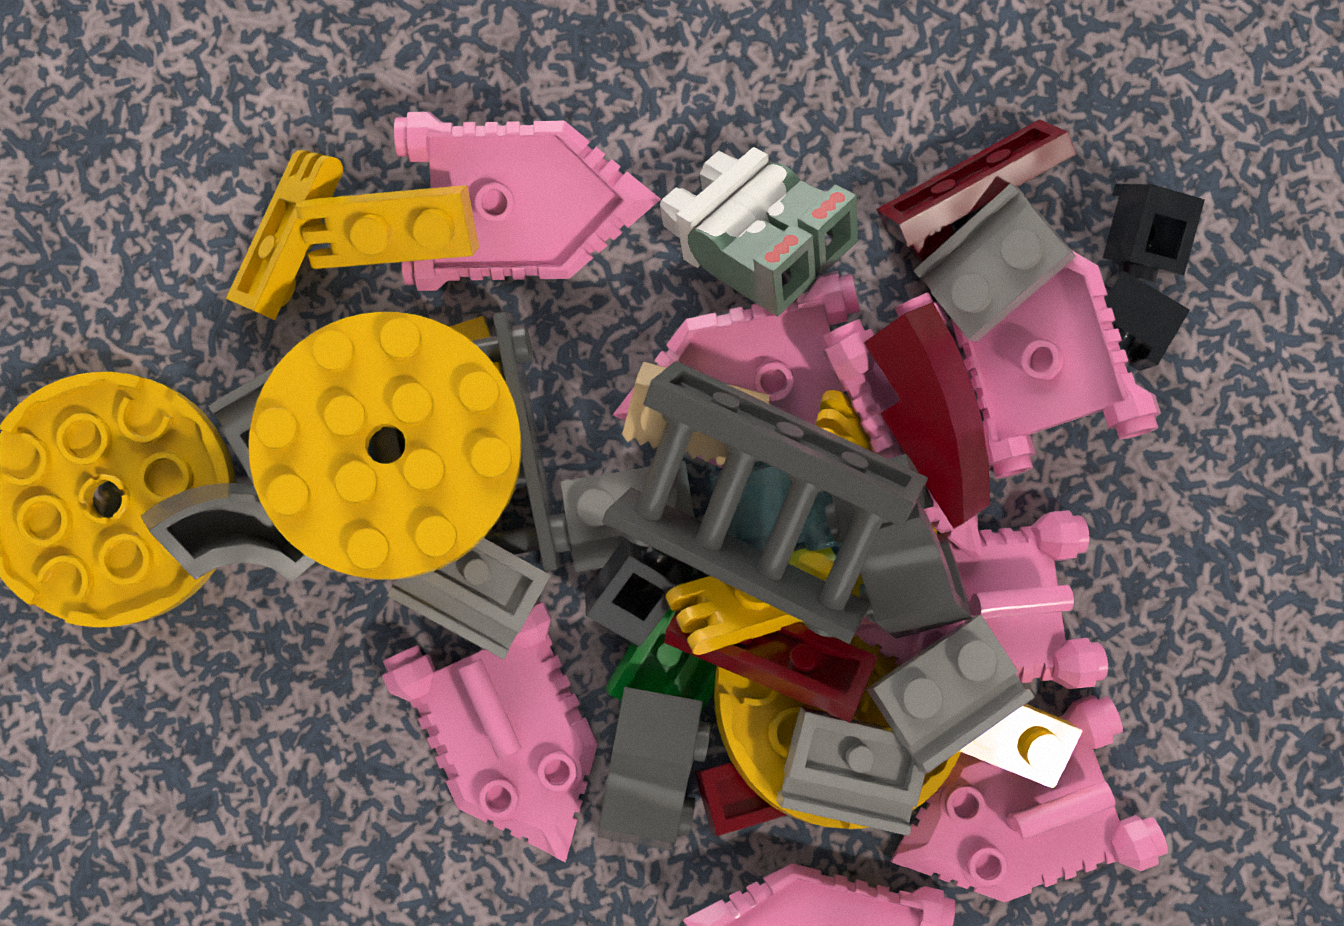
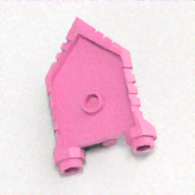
M407 112V117L395 118L394 141L397 156L409 157L410 162H429L431 188L468 186L479 242V249L470 257L402 262L404 284L416 285L417 291H436L447 281H460V277H470L471 280H483V276H492V280H505V276H513V280L526 279V276H539L540 279H570L594 258L591 255L592 252L596 250L600 253L608 246L605 242L606 240L611 238L614 241L623 233L620 230L623 225L629 228L661 200L660 197L626 171L625 174H622L619 171L621 166L614 160L606 161L603 158L606 154L598 147L591 149L588 146L590 141L566 121H534V125H520V121L507 122L504 126H498V122H485V126H477L476 122H463V126H453L452 123H443L431 112Z
M1074 251L1072 252L1076 257L977 342L968 340L951 319L959 348L963 347L966 359L963 362L967 372H970L972 376L971 382L974 392L976 391L979 411L983 413V427L989 468H993L996 478L1013 476L1033 468L1030 457L1035 455L1036 452L1030 434L1097 412H1104L1108 428L1116 429L1119 440L1137 437L1159 428L1155 417L1160 415L1161 411L1156 396L1136 384L1132 372H1127L1125 363L1129 361L1125 350H1120L1119 342L1122 339L1119 329H1114L1112 324L1115 321L1112 308H1107L1104 299L1108 294L1099 266Z
M838 271L825 273L822 276L818 275L816 281L807 291L802 293L778 317L755 303L751 304V309L743 310V307L730 309L729 314L717 316L715 312L688 318L666 344L669 348L668 351H661L654 360L658 366L666 368L675 361H678L723 383L770 395L769 404L815 425L817 415L820 412V402L823 393L829 390H837L844 393L823 353L828 348L823 335L830 332L829 325L847 322V315L860 312L852 274L839 276ZM634 387L613 413V416L626 421ZM715 459L708 461L719 468H723L724 464L718 466Z
M927 292L894 309L899 318L904 313L932 303L933 299L930 293ZM935 302L934 305L946 324L948 320L946 312L939 302ZM860 319L823 335L828 347L823 353L842 391H847L851 400L849 403L854 414L857 413L861 421L859 424L863 433L867 434L871 451L890 459L906 453L880 413L900 401V398L864 343L874 335L872 330L868 329L865 331ZM930 493L934 506L923 510L927 514L931 525L941 534L944 533L946 538L972 558H980L982 546L978 532L977 514L964 524L953 529Z
M1070 510L1055 511L1042 515L1032 526L1020 527L1019 531H1012L1011 528L998 529V533H993L991 529L979 530L982 552L981 557L977 559L972 558L949 540L962 579L971 617L976 615L983 616L1018 670L1016 675L1022 683L1032 682L1033 678H1040L1041 681L1053 680L1067 689L1095 687L1096 681H1102L1106 678L1108 660L1106 652L1099 642H1090L1088 638L1065 639L1062 612L1072 610L1074 596L1069 585L1058 586L1054 561L1073 559L1077 557V554L1086 552L1089 545V530L1082 516H1073ZM944 533L936 534L939 541L948 539ZM865 616L855 636L871 647H874L876 644L879 645L880 649L878 652L887 658L893 655L896 658L894 663L900 666L964 621L895 639L876 622H870L867 616Z
M538 600L536 601L523 627L512 642L504 660L483 649L436 671L430 655L423 656L418 645L383 660L387 673L383 674L382 677L389 693L410 701L413 708L417 707L421 716L418 718L422 730L426 728L429 737L426 739L430 748L436 749L438 755L435 759L439 768H444L449 780L445 782L457 808L486 823L488 819L493 821V826L502 831L505 828L511 830L510 835L520 840L524 836L528 838L527 843L566 862L577 823V818L573 817L574 812H580L583 800L579 799L580 793L585 794L588 783L583 779L585 775H590L598 743L586 717H581L577 708L580 703L576 694H571L568 688L571 686L567 674L563 675L559 668L562 666L558 655L554 656L550 648L553 643L548 632L552 617L545 602L539 603Z
M1089 695L1073 701L1066 712L1059 716L1076 725L1082 730V733L1055 789L961 752L947 779L926 800L928 802L927 807L919 809L915 816L919 819L917 825L911 823L910 835H904L890 861L930 876L933 873H937L938 879L949 883L952 879L956 880L957 886L966 889L972 886L974 887V892L1005 903L1032 893V888L1041 884L1048 887L1056 884L1057 879L1060 877H1064L1067 880L1077 876L1076 872L1083 869L1086 873L1097 869L1096 864L1104 861L1107 865L1117 861L1123 865L1143 871L1159 865L1158 857L1168 854V846L1160 826L1153 817L1142 820L1137 815L1121 821L1119 820L1114 807L1116 806L1114 795L1108 783L1104 780L1093 749L1114 743L1113 736L1122 733L1123 726L1119 713L1108 696L1097 699V697Z
M791 863L764 877L765 883L759 885L756 881L747 886L748 892L742 894L739 890L729 895L730 901L724 903L723 899L683 919L686 926H953L955 900L944 897L943 890L927 886L920 887L910 893L900 890L897 894L889 892V887L877 885L876 888L869 887L868 882L856 879L855 883L849 882L848 877L834 874V877L821 875V870Z

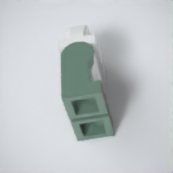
M755 147L751 148L739 160L721 151L716 152L704 163L703 169L700 172L703 191L696 196L683 188L679 189L676 187L660 203L663 226L680 238L683 260L697 268L701 265L711 275L777 317L816 281L815 273L822 276L858 242L856 194L836 184L827 192H824L800 180L785 165L776 162L769 163L768 154ZM825 233L832 238L827 246H825ZM786 272L790 276V280L782 286L781 274Z

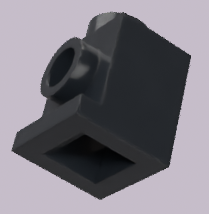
M1115 184L1112 196L1118 197L1103 259L1119 262L1118 273L1125 271L1144 282L1155 283L1158 272L1185 275L1205 199L1152 184Z
M1121 271L1104 282L1108 294L1104 299L1107 308H1112L1115 321L1112 324L1114 329H1119L1122 339L1119 342L1120 350H1125L1126 355L1129 351L1134 353L1135 355L1129 365L1138 371L1157 366L1160 363L1190 309L1127 272Z
M624 538L595 578L591 577L585 585L586 616L640 647L670 608L666 600L668 591L684 584L681 565L677 563L678 559L653 547L636 545ZM635 573L642 578L631 579L630 576Z

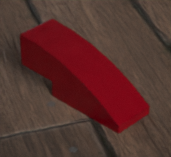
M932 302L904 313L864 343L900 398V401L880 414L904 452L915 465L918 473L928 477L925 485L953 529H955L990 505L989 461L983 422L971 379L951 333Z

